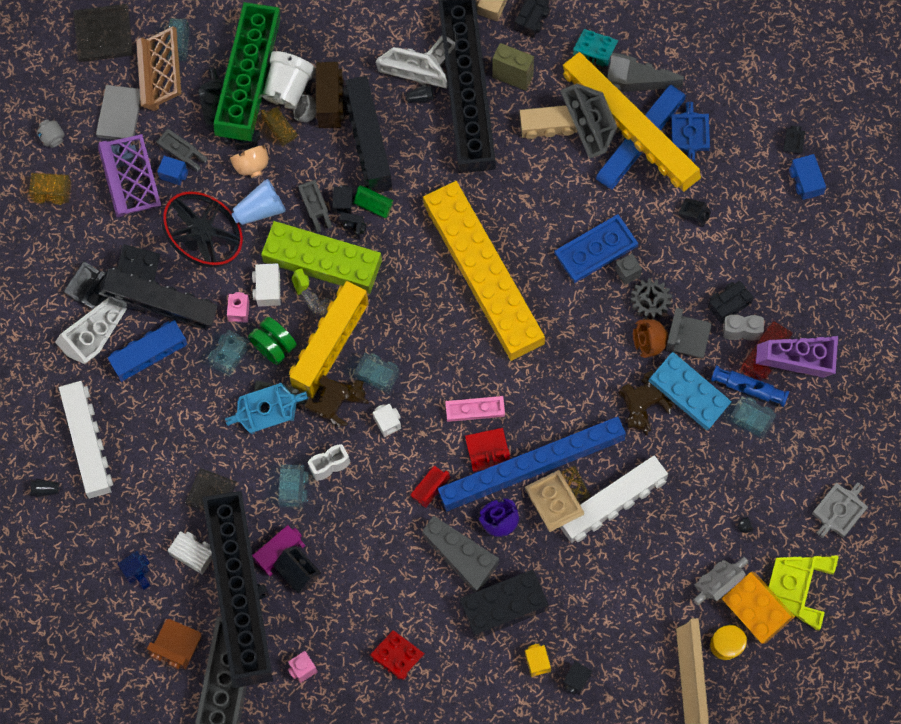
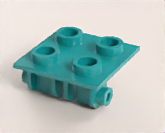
M584 29L573 49V55L580 52L585 58L587 56L588 60L590 57H593L592 63L596 59L595 64L603 67L608 66L618 40Z

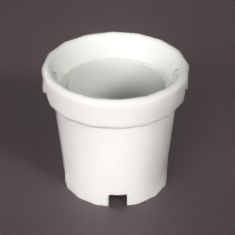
M274 51L271 53L269 61L271 66L262 93L263 98L275 105L282 104L285 105L284 108L296 109L308 81L313 78L316 72V68L313 64L298 56Z

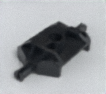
M212 68L209 69L211 80L201 85L198 89L206 129L210 132H214V120L217 112L215 107L219 104L224 80L218 78L216 69ZM224 137L225 144L233 143L232 138Z

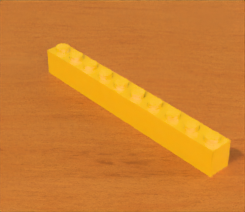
M580 52L563 64V75L568 82L572 81L574 84L578 83L603 92L617 128L622 131L627 140L631 139L634 142V146L639 152L643 151L646 154L650 163H655L659 171L664 176L667 175L670 178L671 183L676 188L679 187L684 192L701 179L700 169Z

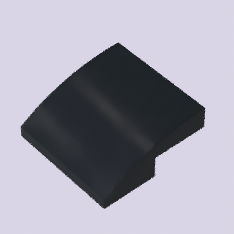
M83 261L62 293L93 310L106 299V296L99 294L105 273L98 271Z

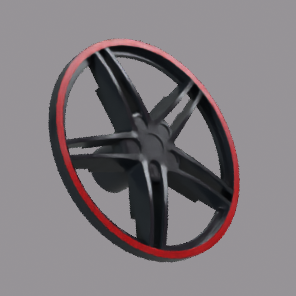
M183 192L172 197L165 205L162 212L163 231L171 246L181 256L197 265L205 267L225 266L237 257L243 243L241 227L239 223L235 222L232 212L219 200L200 192ZM197 199L205 201L209 205L199 218L181 200ZM212 206H214L216 208L209 221L205 217L209 213ZM171 207L178 212L177 215L188 226L187 228L170 233L168 213ZM218 209L231 223L235 235L212 227ZM212 241L223 245L229 244L235 246L229 257L216 261ZM177 242L184 243L188 249L193 251L199 249L204 260L191 256Z

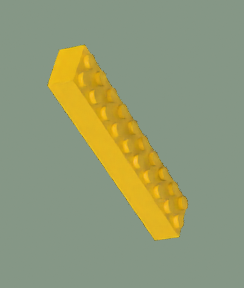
M454 181L423 196L425 209L509 359L512 361L544 345L545 336L458 182Z

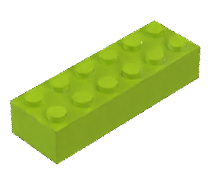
M276 221L273 222L261 254L263 263H278L280 268L293 272L303 269L304 274L340 286H344L346 281L366 290L367 294L371 293L382 263L380 252Z

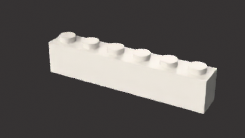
M82 381L61 386L59 390L85 492L89 499L111 493L110 486H113L111 475H107L105 469L109 466L106 456L102 457L101 450H104L102 440L97 438L96 433L99 432L97 421L93 422L92 415H95L92 403H88L87 398L90 397L88 386L84 387Z
M652 456L582 503L580 506L585 515L561 526V530L571 543L574 541L580 542L587 536V532L598 530L603 525L602 522L607 519L609 521L614 519L623 508L627 510L635 504L634 501L639 497L644 499L651 493V489L662 487L667 482L668 473L657 458Z

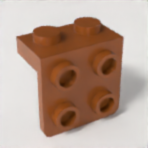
M167 619L155 643L150 642L147 651L150 657L161 662V660H164L175 669L182 668L186 670L202 635L192 628Z

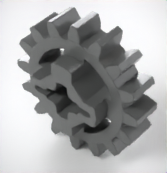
M648 278L647 283L641 280V286L635 285V291L631 292L633 298H631L630 303L634 304L633 310L638 309V316L643 313L644 319L651 316V319L654 320L655 315L661 318L662 312L668 313L667 307H671L672 302L670 300H672V295L669 294L670 288L664 289V282L658 284V279H656L653 283ZM650 294H651L652 299L654 300V301H653V305H652V302L650 301V298H649V295H650Z

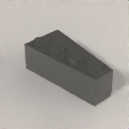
M435 516L431 518L422 531L423 538L474 593L484 587L499 565L498 557Z

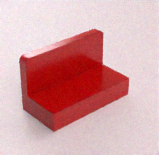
M434 465L411 493L410 497L426 508L438 494V488L444 486L450 479L449 472H443Z

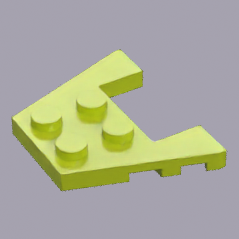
M839 556L776 558L769 588L794 616L820 631L825 612L805 607L813 570L834 575Z

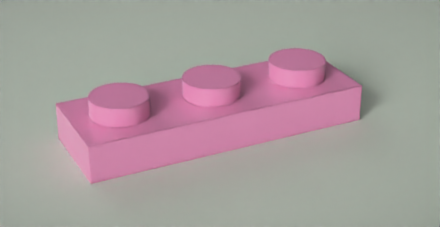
M503 396L445 401L447 422L505 417Z

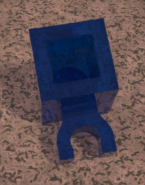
M135 551L117 563L130 584L138 580L144 590L150 587L149 582L144 576L150 571L147 566L150 562L145 554L140 555L138 551Z

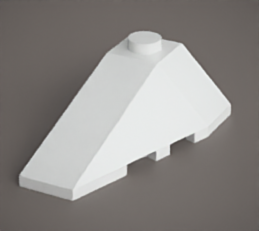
M107 298L61 333L55 343L68 357L86 364L99 354L127 308L109 304V298Z

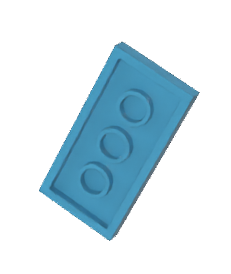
M674 352L667 357L648 380L707 431L732 402Z

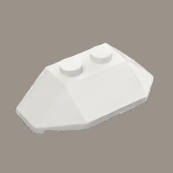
M393 47L376 60L378 72L443 88L448 87L446 76L435 56L429 53L423 54L412 49Z

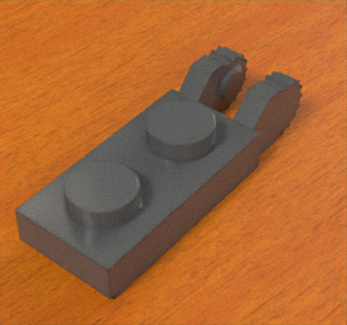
M169 129L156 141L159 147L178 160L185 162V165L187 164L197 172L200 170V167L191 160L193 155L203 163L207 161V158L197 151L193 145Z
M316 180L298 185L303 202L316 231H321L317 218L322 216L324 217L325 225L331 228L328 210Z

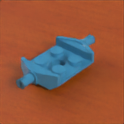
M279 383L240 396L237 413L234 416L225 418L226 424L229 426L241 422L249 433L255 434L256 431L286 421H294L296 404L308 399V396H306L307 392L294 395L284 384ZM267 402L270 405L269 411L262 413L260 407L263 403Z

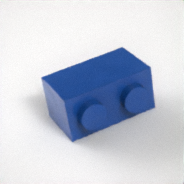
M812 154L794 159L791 167H789L791 177L796 180L795 188L797 194H801L802 200L823 195L826 185L815 155Z

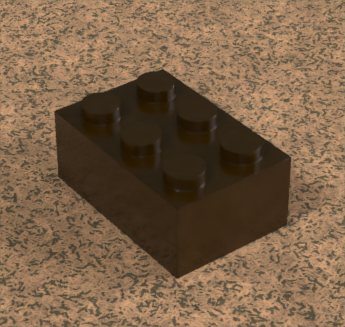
M316 62V115L319 128H341V121H344L343 69H339L338 62Z

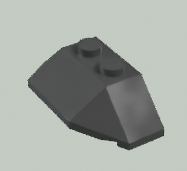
M578 83L561 89L560 92L589 159L606 153L616 132L617 124L603 92Z

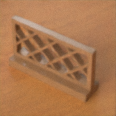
M173 26L148 39L141 37L136 40L141 106L152 111L159 109L160 104L181 95L177 30ZM168 35H170L171 38L167 44L165 43ZM159 41L155 48L154 42ZM165 45L166 48L164 49L162 55H160L159 52L162 46ZM170 50H172V55L170 59L167 60L166 58ZM158 56L160 59L156 65V58ZM165 61L167 64L162 72L160 69ZM171 67H173V72L169 77L167 74L169 73ZM160 73L161 76L157 82V75ZM165 78H167L168 82L166 83L165 87L162 88L161 86ZM174 83L175 91L169 93L168 91ZM159 90H162V93L158 98V92Z

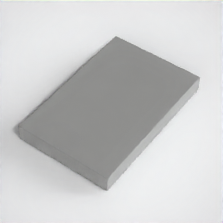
M106 85L96 132L98 138L118 140L135 135L141 105L140 89Z

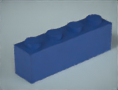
M174 320L164 323L156 331L146 333L142 339L130 342L124 349L112 352L108 360L122 382L188 344Z

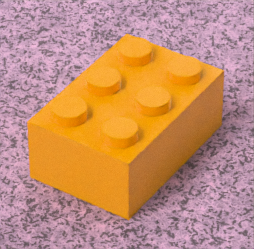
M750 572L722 598L762 644L767 643L795 617L755 572Z

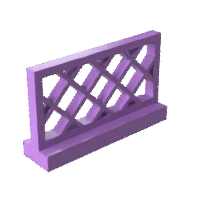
M143 135L109 142H99L98 149L116 217L160 207L161 203ZM139 140L141 148L138 153L128 147L131 141ZM119 145L124 150L120 156L112 153L111 146ZM126 150L136 155L131 163L122 159ZM137 157L145 161L146 165L143 170L133 165ZM119 161L129 166L125 174L117 171L116 166ZM130 168L140 172L136 181L126 176ZM142 174L150 179V184L147 188L138 183ZM124 178L134 184L129 192L122 189L121 183ZM135 186L145 190L141 199L131 194ZM147 192L154 196L156 203L148 204L143 201ZM129 196L138 201L135 208L127 209L126 200Z

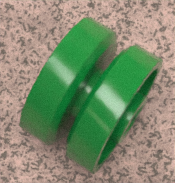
M267 316L260 323L261 330L254 329L248 335V339L264 357L273 364L278 365L285 358L284 352L290 353L297 344L278 322Z

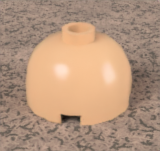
M265 145L246 150L240 156L238 153L230 157L234 169L241 175H250L251 178L262 174L261 170L266 168L269 159Z

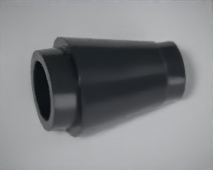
M424 85L406 92L407 102L430 103L431 100H434L432 86Z
M42 479L31 480V496L38 498L59 494V482Z

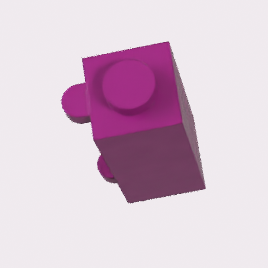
M287 525L252 555L253 560L270 577L272 575L271 570L275 568L273 564L285 549L294 545L301 548L305 547V544L300 539L302 535L295 527L291 529Z

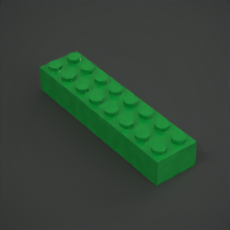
M243 3L214 120L215 136L252 141L270 66L269 61L280 24V8Z

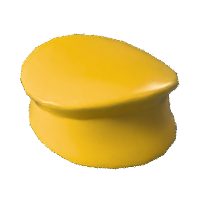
M735 625L723 626L711 638V652L722 660L735 658L744 651L747 637Z

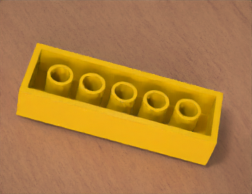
M346 281L344 286L341 285L336 294L337 298L334 302H330L327 308L328 313L325 318L322 317L317 326L319 328L316 333H312L309 337V345L306 350L303 349L298 357L300 360L289 371L292 387L298 389L300 393L306 391V396L313 399L321 386L319 383L321 377L328 374L369 304L367 291Z

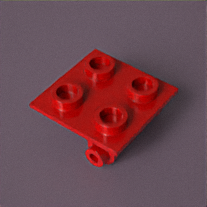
M503 428L465 436L473 473L510 460Z
M393 630L370 656L374 658V662L377 661L384 669L387 668L389 673L392 672L397 676L398 680H404L408 675L407 673L425 653Z

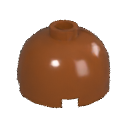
M653 319L637 321L635 323L638 324L637 328L633 329V341L636 350L640 346L642 352L640 356L648 358L660 354L665 349L669 338L667 330L659 321Z

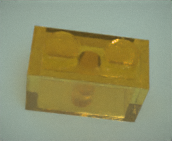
M31 173L29 195L31 200L36 203H44L45 201L54 204L69 203L72 182L69 175Z

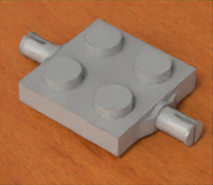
M857 482L851 491L844 489L836 483L812 514L823 523V526L817 532L818 535L821 534L820 537L824 538L826 533L832 530L844 538L867 510L868 506L861 502L857 496L864 488L860 483Z
M742 557L735 564L725 560L717 563L714 569L708 574L703 575L695 584V587L701 593L693 599L694 603L699 606L706 598L718 601L746 577L742 568L749 563L748 560Z

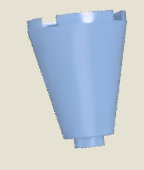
M267 179L233 208L234 213H232V216L236 223L240 222L241 225L282 214L285 212V207L276 194L273 185Z

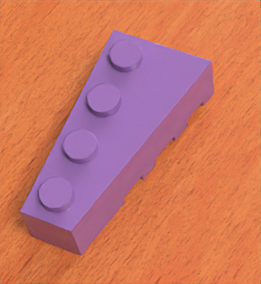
M838 336L768 340L757 345L756 364L823 378L836 373Z

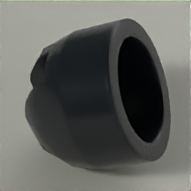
M748 516L738 522V529L742 533L753 531Z

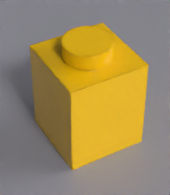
M534 644L529 646L528 650H525V656L531 677L551 672L545 645Z

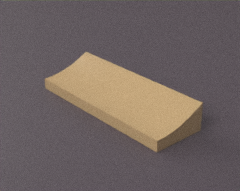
M699 618L690 619L685 625L676 628L685 724H709Z

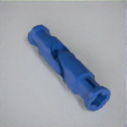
M717 365L711 378L713 382L717 381L726 384L728 388L767 402L773 401L781 404L782 407L785 406L789 391L785 392L776 389L774 385L735 371L729 372Z

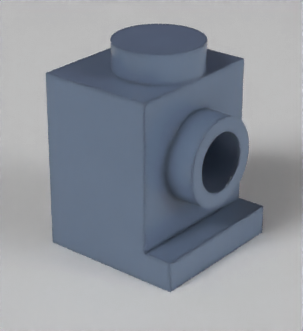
M130 144L128 146L129 148L137 152L135 144ZM119 145L111 146L112 153L120 156L124 150ZM126 150L122 159L131 163L136 155ZM119 161L116 168L126 166V164Z

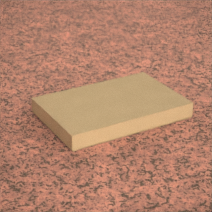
M559 470L524 487L549 532L585 515Z

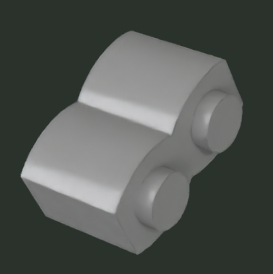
M740 315L725 317L723 324L724 338L728 340L744 338L750 341L762 338L764 332L763 317L757 315H750L745 318Z

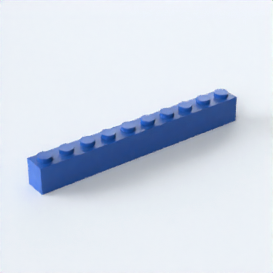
M615 417L438 488V495L445 512L622 442L625 440V430L619 417Z

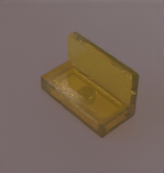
M277 107L268 113L264 109L260 111L262 120L282 147L298 137L295 130Z

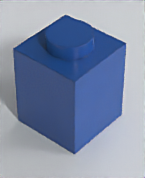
M164 156L157 173L159 179L181 185L182 180L187 178L188 170L185 162Z

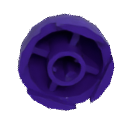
M503 499L504 502L494 500L481 509L479 521L488 534L495 537H503L509 535L517 528L519 513L512 500Z

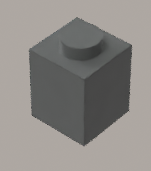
M632 253L616 262L615 271L623 284L626 285L641 277L642 268Z

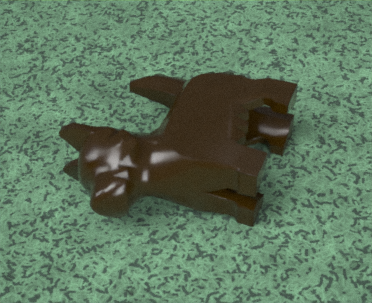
M653 370L644 374V378L641 379V382L645 383L644 386L641 385L634 389L628 383L621 387L618 392L623 397L630 416L625 421L626 427L635 428L638 431L643 430L646 436L648 431H651L646 410L659 404L668 414H671L672 404L669 403L670 400L664 397V394L648 381L654 374Z
M323 375L319 381L320 385L324 388L322 390L323 393L320 395V402L314 403L309 398L304 407L308 411L316 413L320 418L330 420L333 425L336 424L340 428L341 426L348 425L347 422L337 416V412L344 401L369 404V402L365 399L363 381L355 380L351 385L330 380L327 376Z

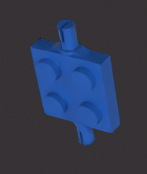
M686 102L685 113L671 115L672 142L681 151L687 152L690 160L692 156V162H695L696 151L710 150L709 114L695 113L693 110L694 103L690 102L689 108V102Z

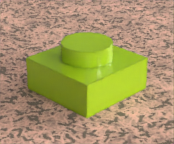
M303 269L295 270L291 280L297 294H304L309 286V278L304 274Z

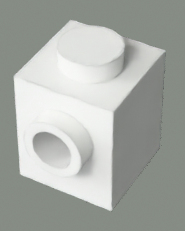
M383 404L375 409L373 418L384 437L401 429V424L398 420L401 417L396 408L392 409L390 404L386 406Z

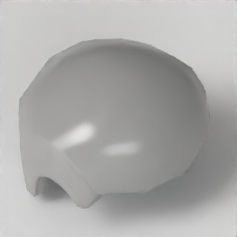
M302 94V98L299 99L296 109L293 111L294 119L300 122H309L316 116V100L310 95Z

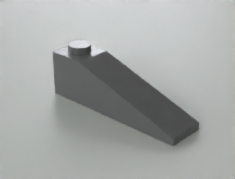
M612 53L607 79L619 91L667 89L670 85L676 88H682L684 76L666 69L656 70L650 63L640 64L636 62L637 58Z

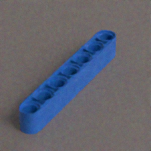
M670 85L645 116L661 130L669 121L671 115L682 105L686 94ZM625 139L599 171L596 180L612 190L643 151L639 152L631 139Z

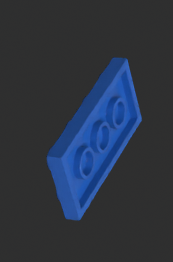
M619 214L558 248L554 251V254L572 281L576 283L635 249L639 243Z

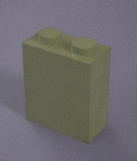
M500 43L492 58L493 78L526 91L534 76V56Z

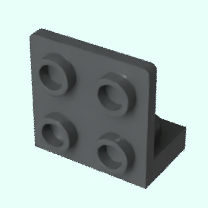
M676 308L666 351L703 359L712 324L682 316L683 309Z

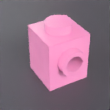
M242 292L229 294L227 308L229 322H248L250 302L248 295Z
M306 651L288 661L290 665L289 673L293 679L298 678L300 683L317 673L316 667Z

